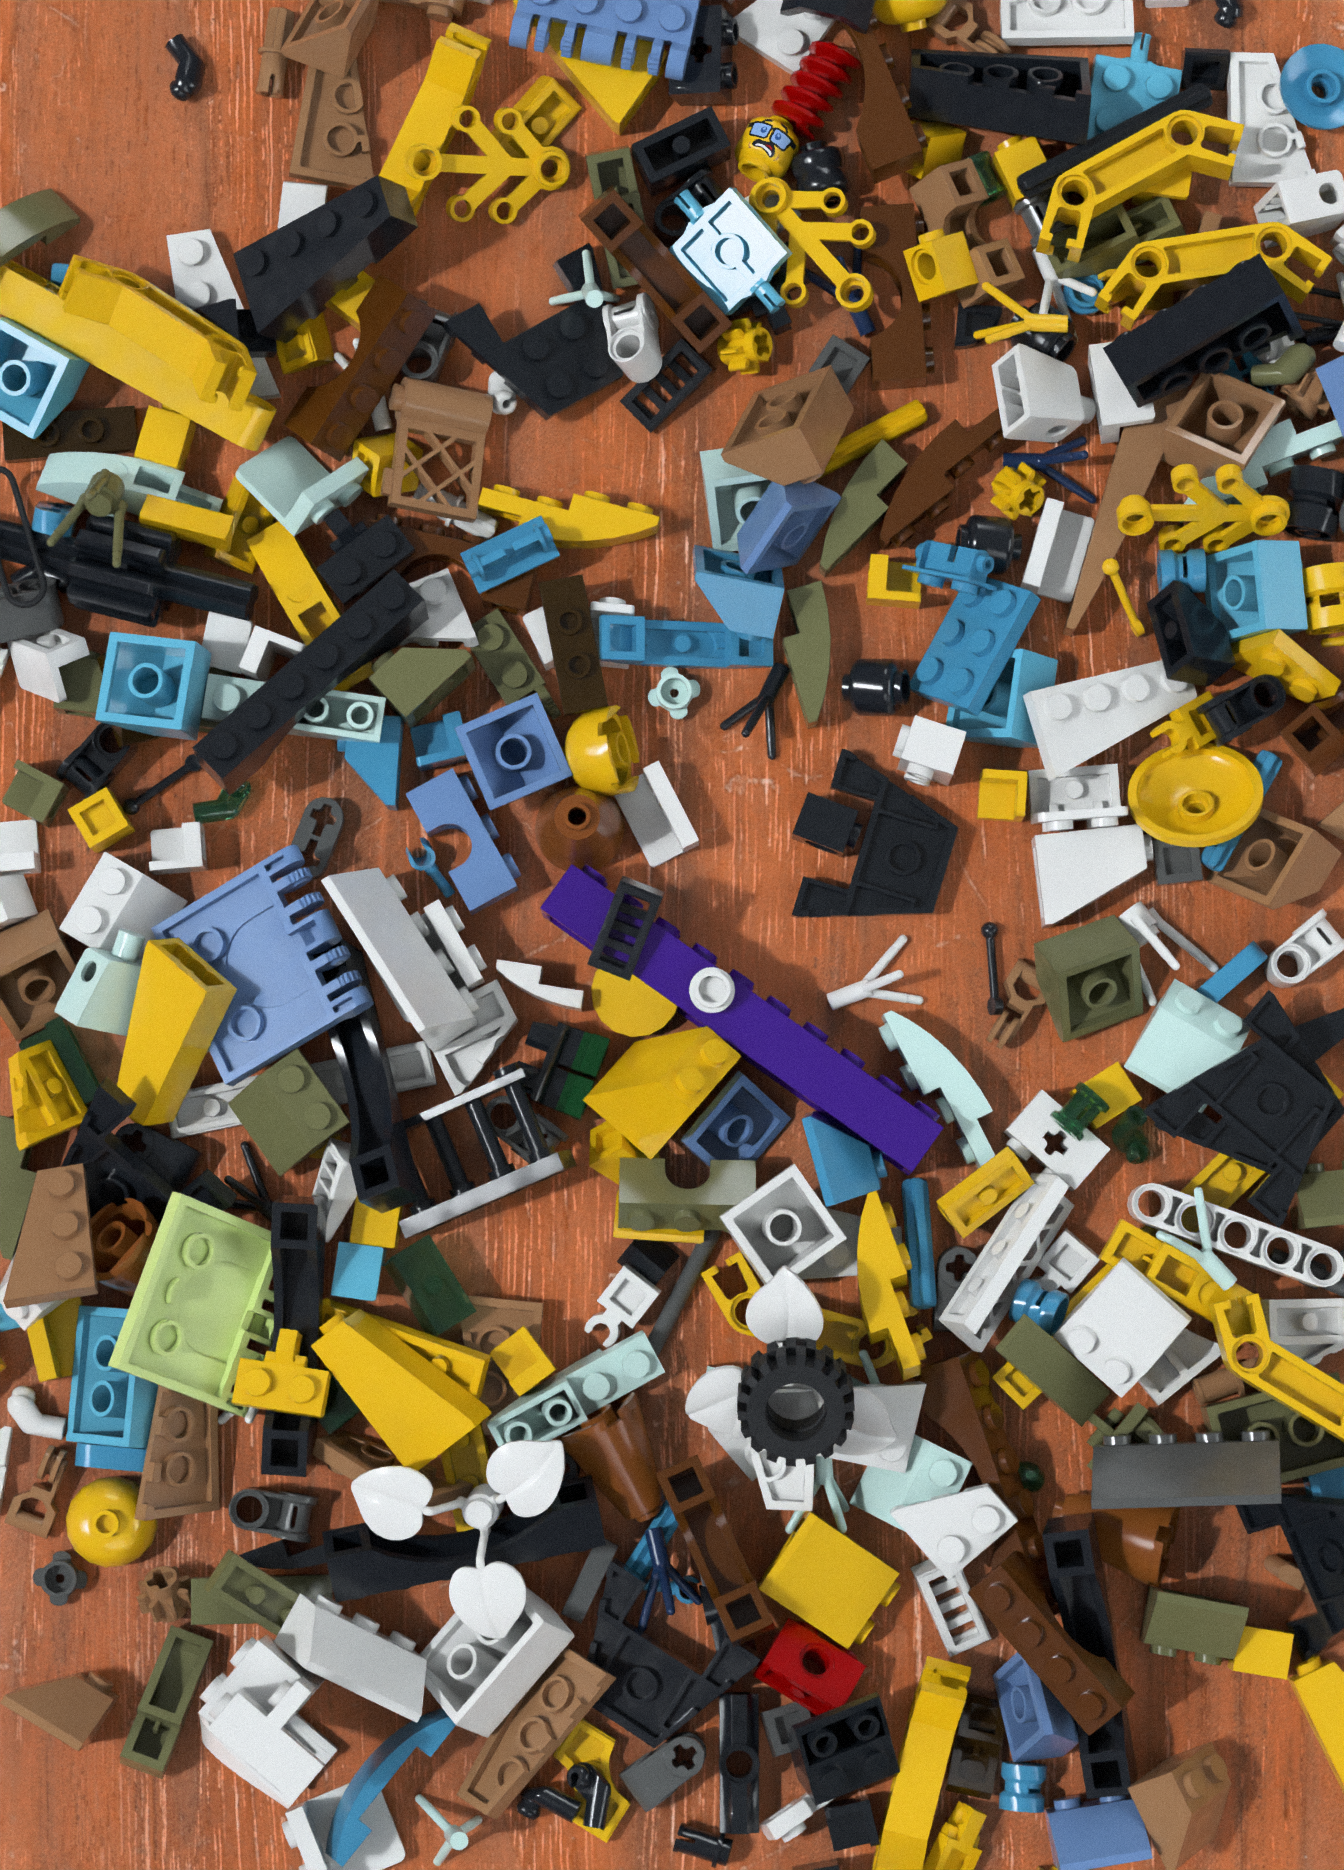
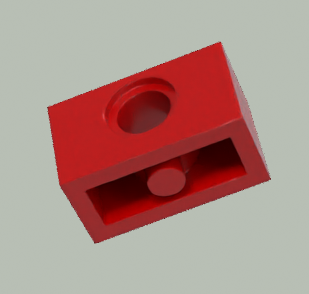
M788 1618L778 1630L763 1659L754 1671L753 1676L817 1716L846 1704L867 1666L859 1662L857 1656L851 1650L841 1645L834 1646L819 1637L818 1631L810 1624ZM803 1659L814 1661L820 1669V1675L809 1673L803 1665Z

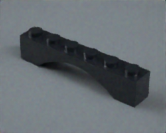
M393 569L192 747L199 765L230 796L265 764L289 731L328 692L363 665L396 648L429 619L425 600Z
M342 939L326 951L313 955L316 959L333 948L346 945L351 954L350 958L334 969L322 972L325 981L329 983L343 973L358 970L363 980L356 987L366 986L374 1001L361 950ZM374 1001V1004L369 1009L355 1017L343 1020L328 1029L327 1032L340 1066L349 1104L351 1121L349 1162L358 1200L380 1213H385L422 1199V1194Z
M282 1195L272 1202L271 1256L274 1280L272 1351L276 1352L280 1328L297 1330L303 1335L299 1356H306L308 1358L307 1368L320 1370V1357L311 1345L321 1338L319 1327L322 1326L327 1198ZM266 1410L262 1436L261 1474L307 1477L316 1467V1457L312 1455L317 1438L318 1418Z
M592 1475L562 1481L553 1503L548 1509L536 1516L520 1517L512 1512L496 1520L490 1526L491 1532L488 1536L485 1566L495 1561L505 1562L510 1565L529 1561L536 1562L548 1557L572 1552H584L591 1548L605 1546V1537ZM366 1523L323 1531L326 1562L335 1601L358 1600L369 1595L393 1590H405L412 1586L440 1580H451L452 1575L457 1569L465 1566L476 1567L480 1530L474 1528L464 1532L442 1535H414L403 1540L385 1539L373 1532Z
M1094 1513L1048 1518L1042 1537L1049 1578L1060 1610L1063 1628L1083 1649L1095 1656L1105 1657L1121 1676ZM1125 1706L1090 1736L1078 1724L1079 1752L1087 1799L1130 1795L1128 1787L1137 1780L1138 1773L1127 1708Z

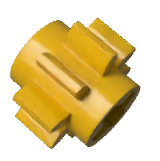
M749 318L731 320L733 323L730 326L731 330H726L722 333L717 343L718 355L721 361L728 365L729 371L739 370L741 375L760 372L759 363L768 362L772 354L773 343L769 332L761 327L762 323L760 321L751 323Z
M1021 462L1017 469L1005 466L991 483L995 496L990 502L1013 521L1018 518L1019 513L1031 517L1040 509L1043 501H1045L1044 491L1041 487L1046 483V479L1037 474L1036 470L1025 462Z

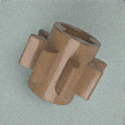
M1313 366L1299 381L1293 384L1282 385L1279 391L1287 396L1285 409L1307 421H1312L1316 413L1325 417L1331 407L1315 370L1316 367Z
M168 1566L154 1568L147 1573L144 1581L138 1582L142 1594L136 1598L142 1614L151 1612L156 1623L159 1621L165 1623L177 1621L185 1615L188 1608H191V1578L189 1575L181 1577L176 1566L173 1568Z

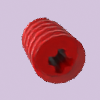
M814 41L808 48L811 56L802 57L799 62L801 70L793 71L790 76L792 85H786L781 90L780 94L783 100H775L771 106L773 114L786 119L792 125L794 133L809 140H815L814 135L808 130L809 126L823 129L825 126L824 121L818 116V112L832 114L835 110L827 101V98L830 96L841 100L844 96L843 92L836 86L837 82L847 85L852 84L853 79L845 71L846 68L849 67L855 70L862 68L861 62L854 55L832 42Z

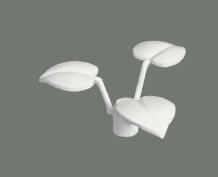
M785 1265L752 1296L747 1305L745 1315L747 1326L756 1338L767 1344L776 1341L779 1347L786 1346V1338L796 1337V1345H804L806 1338L817 1341L824 1325L823 1312L814 1294L805 1282ZM724 1365L703 1374L692 1386L686 1399L685 1412L689 1418L715 1431L732 1434L737 1415L738 1383H741L743 1369L734 1365ZM853 1387L855 1411H853L854 1422L852 1429L846 1430L847 1439L841 1447L837 1444L833 1445V1451L851 1456L872 1454L891 1445L897 1438V1432L892 1425L889 1412L884 1403L872 1392L859 1387ZM812 1388L816 1404L818 1408H820L824 1400L822 1396L815 1389Z
M515 1440L498 1447L488 1460L486 1469L488 1484L476 1486L467 1498L459 1496L456 1500L433 1507L426 1506L433 1493L431 1482L424 1474L410 1467L385 1466L369 1470L353 1480L351 1490L365 1523L377 1535L389 1540H403L414 1536L423 1525V1514L434 1516L457 1508L462 1509L464 1520L471 1527L480 1530V1537L476 1555V1567H461L452 1575L449 1584L450 1602L457 1616L470 1629L489 1638L501 1639L505 1638L510 1628L521 1615L526 1604L527 1589L521 1573L510 1564L495 1561L485 1566V1553L488 1536L491 1532L490 1526L495 1523L502 1512L505 1501H507L512 1512L520 1517L536 1516L549 1508L559 1492L564 1476V1446L561 1440Z

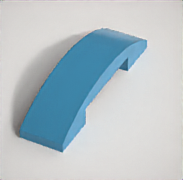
M599 616L600 661L639 666L695 669L773 667V639L762 637L760 641L745 640L736 636L734 631H729L724 623L645 620V616Z
M442 1708L422 1715L417 1723L411 1721L392 1734L368 1757L352 1778L336 1808L328 1833L325 1851L327 1855L342 1867L372 1831L359 1818L409 1755L417 1747L431 1757L456 1726Z

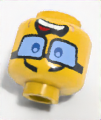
M776 115L771 117L761 116L750 121L738 141L734 153L740 172L748 179L759 182L768 177L782 179L790 167L792 159L798 153L800 146L799 140L793 132L792 125L786 119Z

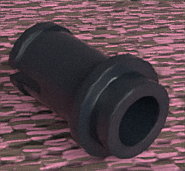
M685 1823L680 1824L678 1836L695 1840V1843H689L676 1838L673 1852L684 1853L712 1862L711 1867L716 1868L717 1864L727 1865L733 1839L726 1838V1833L717 1835L687 1826Z

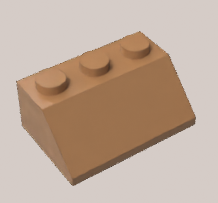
M829 365L754 392L721 453L724 462L782 486L797 481L807 484L821 477L854 412V408L832 366Z

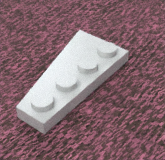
M210 229L166 236L177 301L194 310L226 299H236L237 309H244ZM265 357L251 358L257 375L250 392L264 400L280 398L281 395Z
M1162 660L1030 691L1023 695L1048 782L1198 697L1194 684L1167 679Z
M915 1381L905 1382V1384L886 1385L880 1383L858 1386L872 1392L884 1403L889 1412L892 1425L897 1432V1438L888 1447L872 1454L851 1456L834 1452L828 1458L905 1473L926 1384ZM777 1389L768 1399L770 1407L777 1414L787 1419H804L820 1409L816 1404L812 1389ZM736 1415L732 1437L737 1440L751 1442V1437L744 1438L741 1432V1420H738V1415Z

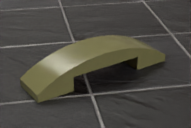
M52 189L32 193L0 209V267L39 240L48 245L79 224L80 217Z

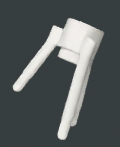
M1142 901L1137 902L1118 917V920L1139 943V948L1149 942L1173 970H1178L1180 964L1156 936L1160 932L1158 929L1211 972L1216 973L1219 970L1218 965L1209 959L1207 955L1164 921L1153 907L1148 910ZM1141 965L1142 991L1149 1005L1155 1006L1157 999Z

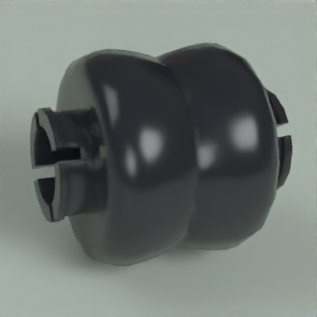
M823 140L801 146L800 151L802 153L796 155L791 162L792 173L797 179L796 190L824 191L835 187L846 194L851 188V181L845 171V156L842 150L836 146H827L828 142ZM838 196L829 198L826 207L829 208L839 204L841 198Z

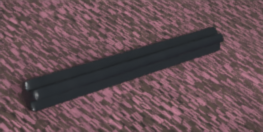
M1197 83L1088 139L1087 145L1078 144L1018 175L1016 181L1020 193L1026 199H1032L1053 188L1057 178L1064 172L1173 112L1191 110L1199 113L1211 107L1213 99L1210 89L1204 83Z

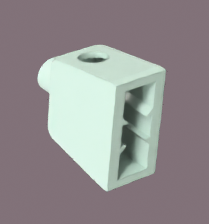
M120 928L112 951L94 947L85 949L54 1012L78 1027L127 1036L142 959L139 958L145 936Z

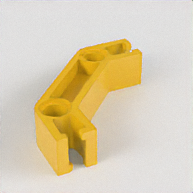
M453 22L447 27L445 37L440 36L436 41L424 82L379 174L383 178L406 187L415 217L434 179L422 181L411 177L404 168L405 153L411 146L419 143L431 145L441 154L447 153L457 132L451 123V113L459 105L470 104L492 41ZM465 110V111H463V112L461 113V115H460V117H459L460 123H461V121H462V119H463V117H464V115H465V113H466L467 110ZM419 153L414 159V165L418 170L425 167L427 163L426 156L423 153Z
M1180 110L1173 112L1064 172L1053 185L1036 252L1053 255L1055 246L1051 245L1053 237L1051 230L1056 221H1061L1065 224L1077 226L1076 240L1068 238L1065 248L1069 249L1067 260L1079 263L1091 219L1182 169L1228 181L1236 154L1229 153L1227 157L1204 149L1201 145L1203 141L1230 145V150L1237 151L1244 124L1191 110ZM1177 132H1185L1190 135L1193 143L1180 145L1172 139L1171 135ZM1067 192H1077L1084 198L1085 202L1077 206L1070 205L1063 200L1062 195Z
M1266 222L1145 241L1137 244L1130 250L1098 294L1094 306L1105 314H1109L1113 308L1109 305L1113 297L1112 295L1122 284H1127L1132 290L1141 294L1133 310L1124 306L1120 312L1123 315L1120 324L1131 331L1157 294L1193 289L1209 284L1228 273L1237 263L1249 260L1259 253L1284 293L1301 304L1311 291L1314 283L1310 280H1307L1305 283L1285 266L1290 257L1295 258L1315 270L1313 275L1320 279L1333 258L1280 222ZM1264 241L1276 242L1282 250V255L1277 258L1266 256L1261 250L1260 243ZM1141 260L1153 262L1158 270V274L1153 277L1141 276L1137 272L1135 264Z
M73 254L58 292L59 298L65 300L63 304L65 313L109 325L190 378L200 401L214 404L218 399V395L215 392L219 391L223 392L229 400V409L238 412L242 411L257 375L249 351L242 342L137 274Z
M739 1251L726 1259L725 1262L728 1267L737 1263L748 1287L746 1292L738 1294L731 1300L727 1299L712 1277L719 1273L716 1265L702 1272L701 1276L729 1325L741 1334L755 1337L748 1326L740 1323L735 1315L737 1304L741 1300L751 1299L761 1288L742 1253ZM907 1299L911 1317L919 1314L918 1310L912 1307L910 1300ZM821 1308L824 1325L822 1333L816 1341V1349L821 1350L826 1345L833 1350L835 1360L841 1357L845 1363L863 1367L859 1356V1342L867 1334L864 1321ZM923 1323L916 1326L922 1344L933 1338ZM888 1339L883 1340L884 1351L882 1355L871 1360L875 1369L895 1360Z
M1255 1293L1236 1298L1238 1306L1247 1304L1251 1332L1247 1335L1233 1337L1224 1312L1225 1309L1232 1308L1230 1300L1209 1304L1222 1361L1226 1369L1234 1376L1344 1442V1385L1270 1340L1259 1294ZM1246 1341L1254 1344L1259 1354L1256 1364L1250 1368L1242 1367L1236 1359L1237 1348Z
M930 1656L926 1658L910 1708L897 1760L900 1772L893 1776L878 1835L880 1845H876L872 1870H923L928 1838L955 1731L966 1702V1686L972 1667Z

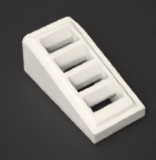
M330 1138L325 1148L311 1196L327 1198L325 1242L328 1243L357 1197L349 1162L351 1144L334 1138Z
M930 1559L911 1568L918 1588L950 1657L992 1639L978 1605L967 1593L970 1590V1586L962 1569L949 1581L947 1578H943L929 1584V1581L943 1576ZM958 1587L960 1592L941 1601H936L935 1596ZM961 1605H966L967 1610L944 1620L942 1614ZM973 1620L975 1627L956 1636H951L950 1630Z

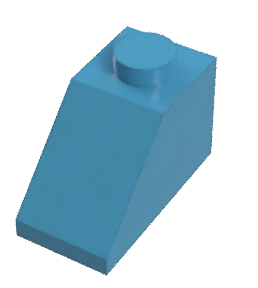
M384 715L380 743L337 740V750L345 752L344 758L381 802L389 810L398 811L404 722L401 716Z

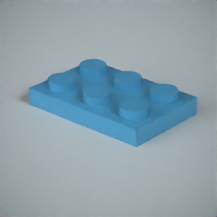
M987 577L985 583L996 586V591L978 588L976 596L958 592L910 681V690L916 695L977 717L1041 600L1032 591Z

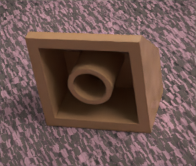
M1222 372L1216 375L1201 373L1164 428L1161 461L1175 467L1181 464H1191L1197 468L1199 478L1215 476L1216 470L1226 464H1235L1244 470L1285 408L1286 401Z
M49 909L0 933V1015L16 1041L63 1018L54 1011L78 964L66 937L59 930V925Z
M1212 1742L1168 1757L1128 1787V1791L1166 1870H1176L1216 1837L1231 1787V1781L1227 1775L1226 1764L1222 1757L1217 1754Z

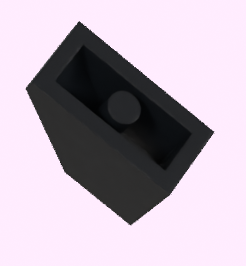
M1173 580L1147 603L1168 680L1208 687L1236 664L1225 625L1181 581Z

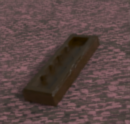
M134 405L61 412L36 439H32L2 422L4 455L7 463L47 460L51 453L62 452L134 453L138 443L137 414Z
M583 575L538 583L564 716L608 707Z

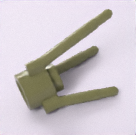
M102 469L94 474L85 493L80 495L75 506L48 538L47 545L53 547L85 509L98 517L113 514L112 565L115 568H119L123 552L124 516L128 509V503L121 499L125 492V485L122 479L108 469Z

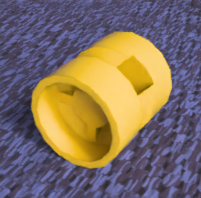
M1344 562L1327 563L1302 569L1305 599L1308 600V629L1305 630V633L1307 635H1326L1344 632ZM1340 598L1339 605L1322 607L1321 601Z

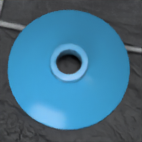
M1312 44L1299 49L1287 60L1280 75V93L1284 105L1296 120L1307 127L1317 130H1333L1344 126V50L1333 45ZM1313 86L1319 87L1323 91V98H1319L1313 93Z

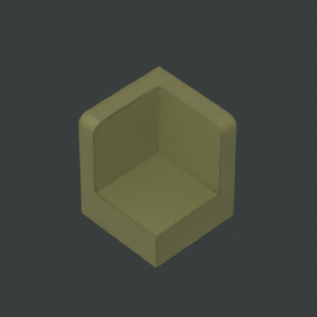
M17 759L13 767L18 772L4 795L2 802L6 806L49 828L70 789L64 783Z

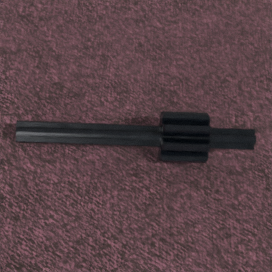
M90 515L86 521V529H80L77 538L62 537L53 547L48 546L46 543L51 535L32 530L43 570L72 577L67 588L68 601L73 603L77 609L152 628L162 622L163 611H169L171 603L208 612L211 611L250 621L253 616L259 587L253 582L178 564L177 562L182 552L181 540L171 531L124 520L121 566L115 568L112 565L114 517ZM0 519V559L36 568L23 524Z

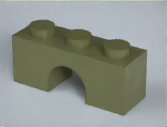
M620 1158L618 1228H631L636 1231L677 1229L682 1232L722 1230L729 1233L719 1216L756 1191V1161L710 1160L708 1180L697 1188L684 1189L675 1186L668 1180L665 1173L664 1158Z

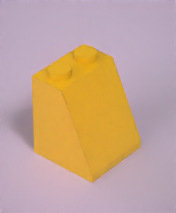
M708 1026L635 1041L583 1101L649 1159H652L740 1059L741 1055Z
M806 1511L794 1532L786 1540L757 1583L759 1590L847 1649H849L853 1641L858 1645L863 1643L875 1625V1622L869 1619L879 1603L886 1608L901 1587L895 1581L900 1574L897 1570L844 1533L839 1532L838 1529L812 1511Z

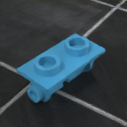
M541 515L460 553L479 594L560 556L553 541V536Z
M926 540L916 547L915 556L917 561L915 567L902 565V569L919 574L917 582L927 586L943 589L945 581L952 582L950 589L975 596L977 595L978 588L991 591L997 590L996 586L985 583L987 575L994 568V559L985 550L958 546L957 549V546Z

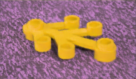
M459 105L451 113L453 127L458 131L466 132L486 156L441 154L435 147L422 143L411 146L404 156L406 172L411 177L422 181L432 180L440 172L484 174L463 195H453L448 199L446 213L449 218L458 222L469 221L474 216L475 209L510 175L526 176V178L507 197L499 196L489 203L488 214L490 218L500 224L513 222L518 210L540 189L556 190L567 182L571 172V165L566 153L554 146L543 147L523 124L522 115L518 110L510 107L498 109L494 114L493 124L498 132L511 135L528 158L511 157L480 121L481 118L478 110L473 106ZM468 110L472 115V121L468 126L463 127L460 124L459 117L463 111ZM507 113H511L514 117V124L509 129H505L502 125V118ZM419 153H423L426 156L427 163L423 169L418 170L414 165V159ZM546 160H551L554 166L553 171L550 175L545 176L541 170L542 164ZM463 200L467 205V210L464 215L458 217L455 214L454 207L458 201ZM506 202L509 212L506 217L501 219L497 215V207L499 204Z
M776 177L764 178L757 182L750 192L749 204L776 235L778 223L790 234L788 248L793 254L787 259L786 280L780 289V296L786 301L785 304L790 308L797 309L803 307L809 299V291L804 284L806 254H808L835 284L836 298L845 310L857 313L867 309L874 297L873 288L869 281L861 274H849L821 241L851 242L858 249H867L876 240V231L872 224L865 219H857L852 223L803 222L793 211L822 209L829 217L836 218L842 216L848 208V200L838 188L831 187L824 191H791L785 181ZM770 195L779 196V202L774 207L765 206V201ZM833 196L840 197L841 202L838 207L834 209L826 207L829 198ZM868 228L869 234L867 238L860 241L854 238L855 232L858 229ZM781 266L774 272L773 276L778 273ZM794 287H800L802 289L801 296L796 300H789L787 297L789 290ZM861 289L864 291L860 301H849V295L853 290Z
M1181 464L1174 467L1171 471L1172 488L1177 493L1187 495L1196 504H1150L1141 495H1129L1121 500L1120 505L1116 509L1119 530L1130 536L1142 535L1148 532L1153 527L1154 521H1192L1182 528L1177 525H1168L1158 532L1160 550L1172 549L1176 554L1183 551L1188 543L1202 536L1205 552L1214 554L1227 550L1231 544L1253 531L1262 536L1275 535L1285 529L1290 517L1289 504L1285 499L1274 495L1261 496L1244 482L1242 469L1235 464H1226L1216 470L1217 489L1221 493L1232 494L1242 504L1225 503L1199 481L1198 471L1195 466ZM1224 522H1235L1227 528L1221 526Z

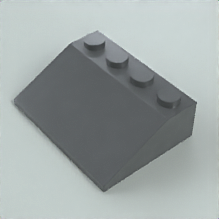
M1269 1430L1242 1431V1440H1223V1432L1195 1433L1196 1441L1177 1442L1176 1433L1149 1434L1150 1443H1131V1435L1103 1436V1444H1095L1093 1447L1092 1509L1282 1504L1279 1438L1270 1439Z

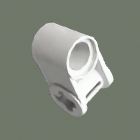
M643 292L637 294L634 301L616 307L612 304L603 306L602 317L606 328L610 357L633 382L644 383L653 379L662 367V357L658 336L659 321L650 296Z
M1323 908L1292 932L1293 935L1271 952L1265 960L1264 974L1273 986L1290 988L1296 985L1318 967H1323L1344 950V938L1342 939L1326 920L1327 913ZM1280 955L1291 956L1295 960L1298 970L1294 977H1287L1280 973L1277 967Z

